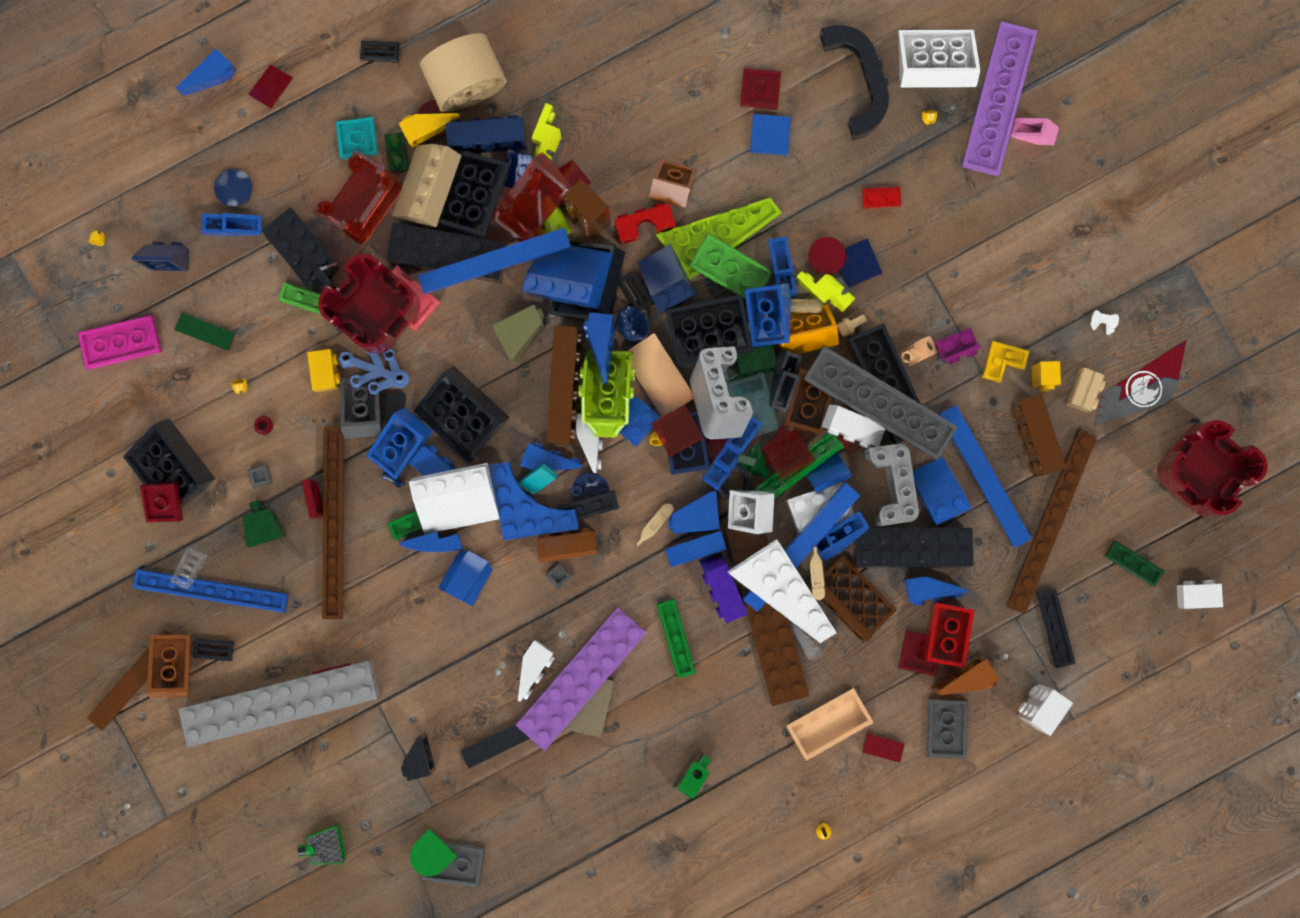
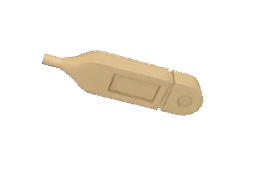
M791 299L792 313H818L822 310V302L818 299Z
M671 504L663 505L644 527L640 540L636 543L638 546L643 541L651 538L667 518L670 517L674 510Z
M813 547L814 553L810 562L812 593L816 600H822L825 596L823 561L817 553V547Z

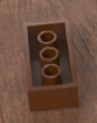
M582 179L564 195L568 217L575 224L578 222L582 227L581 230L588 237L591 235L595 239L611 223L609 206Z
M1039 394L1011 404V416L1013 419H1016L1018 425L1016 426L1017 434L1019 437H1022L1024 443L1022 448L1024 454L1028 455L1030 472L1034 473L1036 477L1067 468L1043 395Z

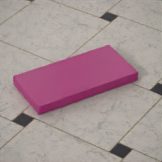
M154 315L78 332L86 370L162 352Z

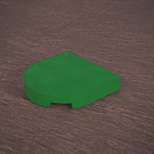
M431 828L416 841L410 851V863L413 869L423 876H435L441 873L457 857V854Z

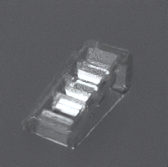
M187 547L170 582L189 590L208 554L193 547ZM193 554V555L197 556L198 559L195 560V559L191 558V555ZM187 562L195 564L194 568L187 565ZM183 569L191 571V574L183 572ZM181 575L187 578L188 580L187 582L179 579L178 577Z
M791 625L795 637L809 660L812 661L824 654L799 626Z

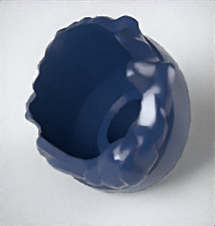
M625 306L617 313L616 329L618 333L629 341L646 339L649 332V320L645 317L646 313L635 309V307Z

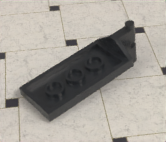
M292 207L288 208L261 230L310 291L323 285L325 287L330 285L334 289L338 288L332 281V278L340 266Z

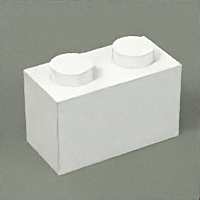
M1202 580L1203 584H1195V581H1183V585H1177L1178 608L1223 607L1222 584L1215 583V580Z

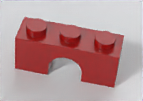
M661 202L648 210L641 208L636 210L635 214L628 215V213L617 216L614 223L621 245L639 240L637 229L644 222L653 224L657 234L675 228L676 224L669 203L664 204V202Z

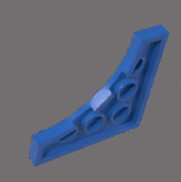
M510 461L490 465L503 540L579 529L576 509L565 510L546 507L533 499L529 494H526L514 476Z

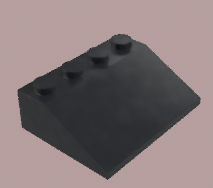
M458 149L457 153L461 155L438 225L453 231L486 237L511 164Z
M569 241L571 246L610 252L613 254L598 309L553 301L550 314L585 322V319H589V313L612 315L625 251L612 245Z
M742 295L666 310L677 367L696 363L701 351L707 348L735 347L737 355L753 352Z
M455 366L442 373L414 410L426 424L468 463L473 460L510 418Z
M170 419L155 423L123 456L143 484L177 482L181 507L194 499L215 480V477Z

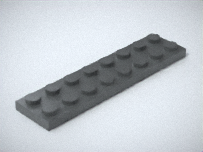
M826 346L823 347L804 378L806 382L862 416L867 417L872 422L936 461L940 458L958 428Z

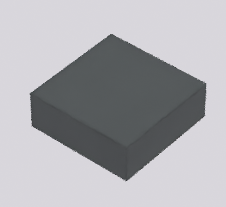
M268 465L248 470L254 489L273 483Z
M560 562L545 575L557 589L572 577Z

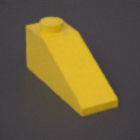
M458 113L415 114L413 116H405L399 122V125L410 146L413 148L445 131L446 123H450L451 120H461Z

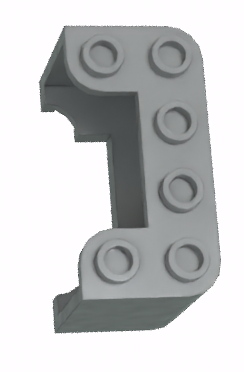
M735 347L703 349L690 377V386L702 432L709 439L742 437L753 414L751 404L746 398L729 396L725 382L728 376V366L733 365L737 359Z
M894 444L864 450V460L871 461L875 468L885 467L891 504L881 506L880 514L873 517L874 525L884 526L914 521L919 515L909 449L903 444Z

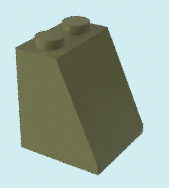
M534 305L492 325L512 364L517 363L545 328L543 322L546 319L541 309H536Z

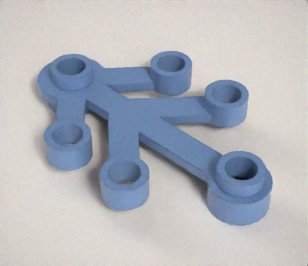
M392 349L383 353L384 359L389 362L392 372L384 369L378 354L367 352L374 365L354 358L353 354L348 351L342 352L338 357L339 364L343 368L355 366L370 372L362 376L353 375L350 378V382L354 388H359L362 384L380 377L387 378V380L380 383L375 381L369 383L368 390L373 395L391 386L404 388L409 383V375L406 371L399 369L395 360V352ZM387 353L393 354L391 357H386ZM345 356L350 357L348 360H343ZM398 376H402V377H403L402 380H397L396 378H397ZM355 379L360 380L357 384L353 383ZM372 386L378 387L376 390H371Z

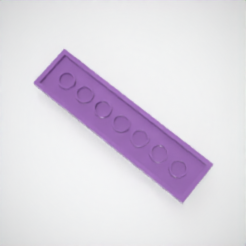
M1000 22L961 167L999 176L1038 31Z
M617 608L516 726L545 751L644 637L646 632Z

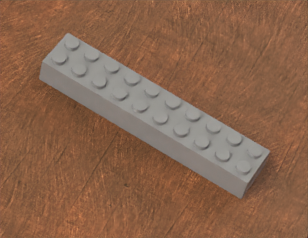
M368 660L186 706L178 710L187 747L376 700L381 697L373 661Z

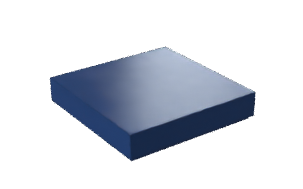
M753 114L750 153L788 156L791 117Z
M838 452L806 475L816 493L852 477Z

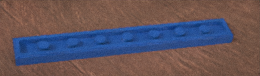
M565 228L417 276L425 295L570 248L571 245Z
M957 405L938 414L958 427L952 436V440L1013 548L1032 539Z
M846 482L841 485L784 550L795 568L798 567L813 550V547L821 541L860 497V494ZM751 590L742 598L757 612L766 603Z
M136 569L133 584L134 589L286 613L289 597L288 593Z

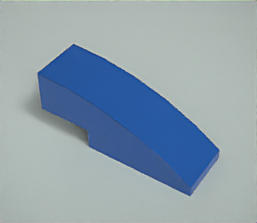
M202 213L201 235L258 236L261 235V216Z
M787 236L768 239L774 284L789 283L790 298H795L797 296V289Z
M721 531L665 550L671 567L726 550L727 548Z
M434 532L400 542L402 547L423 552H450L464 549L460 534L441 538L440 532Z

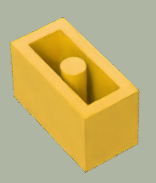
M331 349L307 352L312 390L320 392L339 389L338 384H340L341 377L340 373L336 370V365H338L337 354H334V351Z
M1060 361L1039 362L1031 366L1032 389H1038V392H1049L1054 390L1056 386L1061 385Z

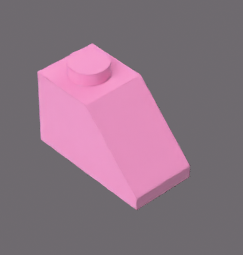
M1015 118L1010 136L1036 145H1054L1059 127L1048 118Z

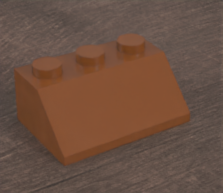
M591 528L579 529V533L572 534L571 530L560 532V536L553 537L552 533L543 534L541 539H537L539 562L598 554L595 531H591Z

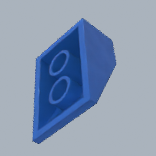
M789 283L745 289L752 347L789 343L791 318Z
M589 313V319H585L584 323L586 339L589 340L590 349L604 384H607L615 336L613 315Z
M634 395V399H630L629 424L625 425L619 434L636 448L657 425L661 417Z
M402 408L392 415L366 456L396 480L420 448L426 444L434 431L406 408Z
M943 457L913 471L915 489L932 525H938L972 509L963 489Z

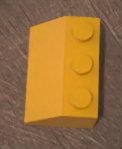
M828 304L823 305L822 310L818 313H791L790 342L779 344V347L799 354L822 349L824 346L828 348L839 345L837 325Z

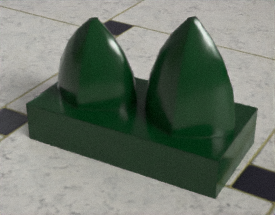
M404 133L384 134L389 173L408 171Z
M758 442L750 449L747 456L740 454L737 462L750 474L767 479L770 472L765 468V452L760 454V442Z

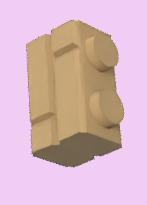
M1084 367L1080 368L1066 405L1087 413L1091 412L1092 409L1095 410L1099 402L1097 395L1099 391L1102 392L1105 386V381H1103L1105 375Z

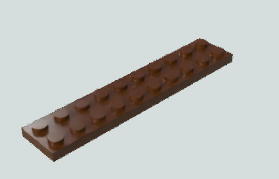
M728 518L722 519L734 566L769 545L766 533L754 534L729 529ZM739 582L742 596H744L750 589ZM744 601L771 705L775 706L809 697L789 619L767 602L757 612Z

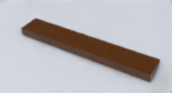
M163 630V632L160 635L172 634L167 630ZM149 648L87 718L101 731L111 723L148 680Z

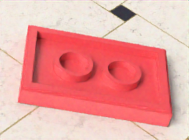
M396 265L391 272L399 279L401 278L418 295L420 300V311L409 325L416 331L436 309L440 301L430 293L424 295L421 285Z

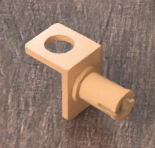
M928 336L902 349L901 359L910 367L937 354L938 350L931 336ZM927 342L930 344L932 351L928 348Z

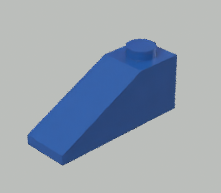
M215 49L176 89L183 96L207 89L230 80L237 69Z
M860 511L829 530L815 546L821 559L826 561L840 553L870 528Z

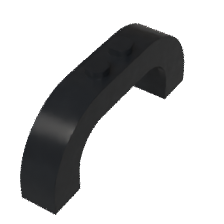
M832 25L821 28L819 36L824 52L840 48L847 49L853 52L859 60L871 98V107L864 114L849 118L847 125L852 141L864 138L877 129L888 109L889 92L887 86L889 82L886 74L883 75L881 69L883 68L882 59L877 56L870 39L858 29L846 25Z

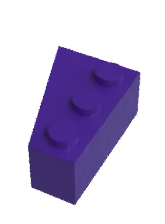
M717 553L699 561L704 571V574L701 575L705 585L709 584L711 588L708 592L712 602H717L718 607L715 609L719 618H724L725 622L729 623L747 615L734 580L728 573L729 568L722 554Z

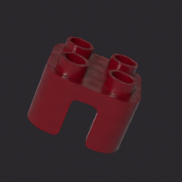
M358 254L350 258L344 265L343 269L348 272V276L340 286L334 289L328 285L323 290L318 300V307L321 315L347 335L355 344L369 353L381 354L388 351L417 317L420 311V300L418 295L405 281L395 276L374 256Z
M1213 420L1189 427L1161 459L1157 468V476L1160 483L1193 512L1201 516L1229 515L1235 512L1242 504V501L1236 497L1238 493L1246 486L1259 484L1265 477L1268 469L1265 455L1254 445L1244 447L1237 445L1230 439L1235 429L1230 424L1221 420Z

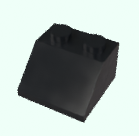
M426 732L416 738L401 766L402 775L407 778V781L430 776L436 770Z

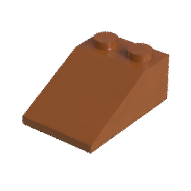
M150 635L147 694L149 698L190 696V635Z
M978 656L966 664L965 668H960L933 686L931 690L938 695L978 691L985 688L989 690L997 684L996 681L1000 678L987 659Z

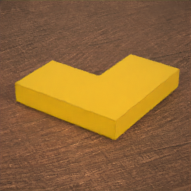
M991 341L982 378L1001 383L1006 365L1024 370L1029 351Z

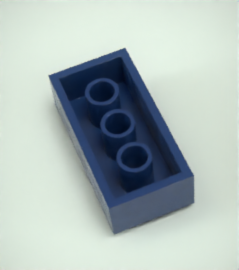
M510 115L508 118L503 119L494 116L489 117V120L472 118L466 122L451 120L450 123H446L447 146L456 152L458 149L475 154L527 150L526 127L523 117L518 115Z

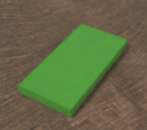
M709 233L706 234L688 266L732 293L742 295L744 300H746L745 289L765 287L773 273L770 269Z

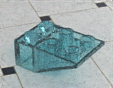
M764 373L726 384L729 396L746 398L753 410L752 417L763 423L756 436L779 430L774 408L769 407L770 392Z

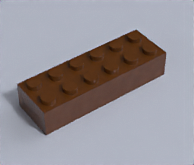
M554 326L546 442L552 445L571 446L572 441L575 442L576 430L573 429V422L576 423L577 411L574 409V403L578 404L579 392L575 388L576 384L579 385L580 373L577 371V365H581V354L578 352V346L582 347L583 335L579 332L578 327Z

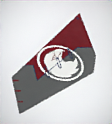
M1187 340L1102 393L1095 425L1165 405L1177 389Z

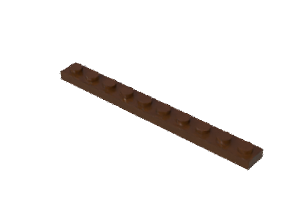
M324 427L322 619H343L344 436L341 427Z
M1077 430L1065 460L1067 468L1062 469L1006 607L1026 614L1097 437Z

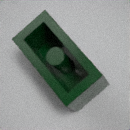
M773 345L753 348V352L739 354L736 359L739 376H744L745 379L755 377V373L762 371L763 374L772 373L776 364Z

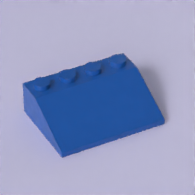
M571 246L570 248L536 258L526 273L522 291L532 297L598 309L613 254Z

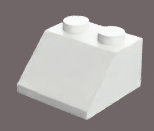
M730 490L728 528L754 534L772 532L774 493Z

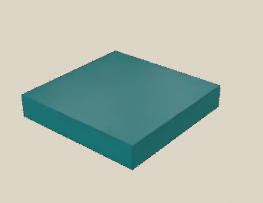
M374 117L336 121L341 160L379 155Z

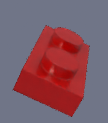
M900 187L865 188L861 190L863 209L901 207Z

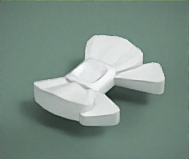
M1095 310L1090 324L1093 330L1100 323L1106 324V334L1110 335L1118 325L1119 316L1118 314H1102Z

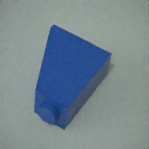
M711 491L671 515L672 518L668 519L669 530H673V534L719 530L716 491Z

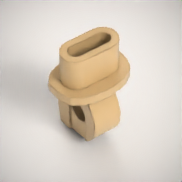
M863 314L852 321L848 318H843V322L837 324L838 332L842 338L849 335L851 337L854 336L855 328L867 322L865 315Z

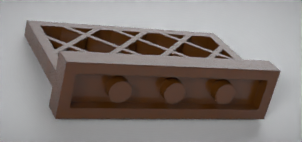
M844 555L824 573V579L827 576H834L835 587H828L825 584V596L821 601L862 643L868 642L872 635L897 611L857 568H854V565ZM842 561L848 566V574H838V565ZM838 576L848 577V587H838ZM851 577H858L861 580V588H851ZM838 590H848V601H841L838 598ZM851 590H861V601H851ZM865 591H872L874 593V602L865 601ZM851 604H861V615H855L852 612ZM865 604L875 605V615H865ZM878 604H884L890 611L885 616L878 615ZM865 618H875V626L871 630L865 626Z

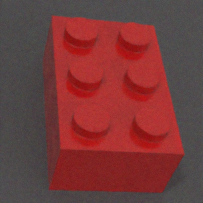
M932 603L922 660L965 668L975 610Z

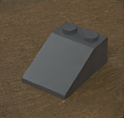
M340 378L341 430L344 439L375 437L381 434L383 430L381 394L379 392L373 395L368 390L369 383L373 381L380 383L379 378L364 383L359 388L352 387L350 378ZM355 379L353 381V383L355 384L360 382V380ZM372 386L371 390H376L378 387Z

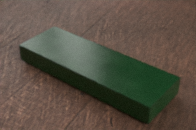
M184 313L180 314L174 329L177 332L227 351L230 350L236 333Z
M1116 540L1112 542L1104 555L1105 558L1154 588L1165 572Z

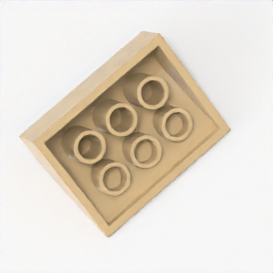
M437 144L416 146L392 217L436 227L461 155L448 146Z

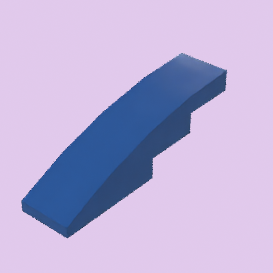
M751 417L742 437L729 438L724 448L718 454L702 480L718 491L737 465L739 455L745 453L763 423Z

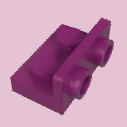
M971 328L935 342L942 363L949 362L950 365L961 361L959 357L964 355L969 358L978 354L977 350L982 348L981 344L978 345Z

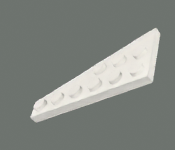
M778 540L770 543L728 571L731 576L819 643L836 634L835 629Z

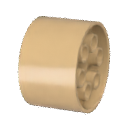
M482 33L469 34L453 39L431 51L420 62L421 70L441 112H454L468 108L491 97L501 90L507 82L487 36Z

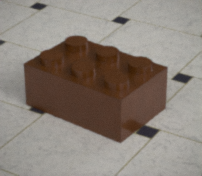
M800 368L797 373L800 378L788 412H786L783 426L820 436L824 430L822 423L832 397L806 382L804 378L809 371Z

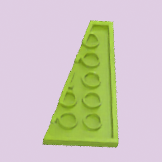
M771 198L748 204L745 207L733 209L682 227L673 228L670 231L658 233L656 237L664 247L672 245L689 279L692 280L700 273L688 266L707 233L736 248L781 215V211Z

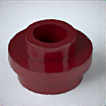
M260 416L254 422V429L258 434L267 435L273 430V421L267 416ZM263 422L267 423V428L265 429L261 427Z

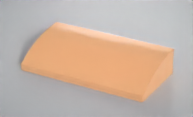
M655 333L628 350L633 352L632 369H635V376L661 417L669 416L694 400L692 391Z
M853 688L787 725V728L805 761H808L873 724V720Z

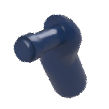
M383 472L381 475L382 479L392 482L397 488L405 485V482L399 478L395 480L386 472Z

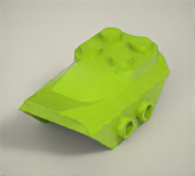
M587 350L584 367L580 368V379H583V385H579V397H582V422L589 426L595 437L616 438L620 430L629 424L630 399H634V387H631V381H635V369H632L633 352L612 351L608 383L604 384L592 351Z

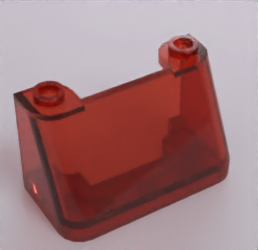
M355 150L348 161V168L353 172L332 203L323 200L312 213L356 243L363 244L369 239L400 194L402 182L386 167Z
M543 152L531 160L523 176L507 197L502 200L499 208L495 209L492 217L493 220L519 242L540 235L537 232L561 201H565L564 195L572 188L550 158Z

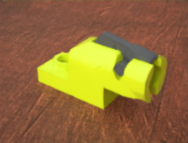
M545 103L532 135V142L537 144L532 160L542 167L550 168L564 145L561 142L560 129L549 125V123L552 124L555 113L553 106Z
M801 271L795 279L812 297L820 300L822 306L829 299V303L843 312L855 300V295L841 277L834 278L829 274H825L815 284L814 278L806 272L805 274Z

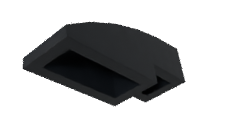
M780 348L773 372L769 407L788 412L800 378L797 373L803 356Z

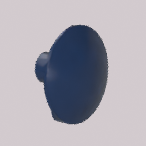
M226 170L215 181V195L224 205L231 207L240 206L249 202L252 193V182L248 175L241 170Z
M593 472L580 475L575 480L571 489L574 501L610 491L605 478Z

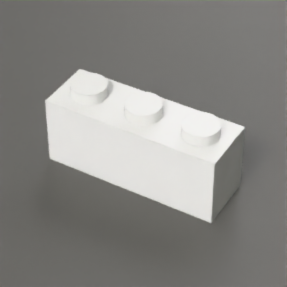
M829 405L822 423V427L827 428L828 433L835 436L839 434L844 435L843 439L853 443L856 440L860 442V446L867 449L871 448V446L879 447L885 431L884 428L867 417L837 405Z

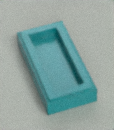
M542 463L523 477L519 484L534 495L553 482L558 474Z

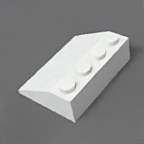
M974 30L898 31L901 88L977 87L980 64Z
M488 463L415 477L409 481L413 502L424 534L500 519Z

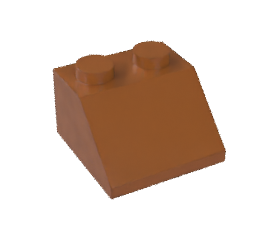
M660 160L653 178L649 198L686 208L697 169Z

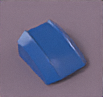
M468 550L461 551L457 554L438 588L464 603L474 606L493 569L487 560Z

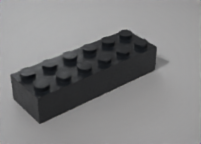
M393 223L386 261L391 265L433 271L507 247V244L501 241ZM504 269L474 279L501 284Z
M884 323L853 336L846 341L858 367L921 404ZM887 431L893 445L904 441Z
M869 528L853 542L854 568H971L974 566L972 528Z

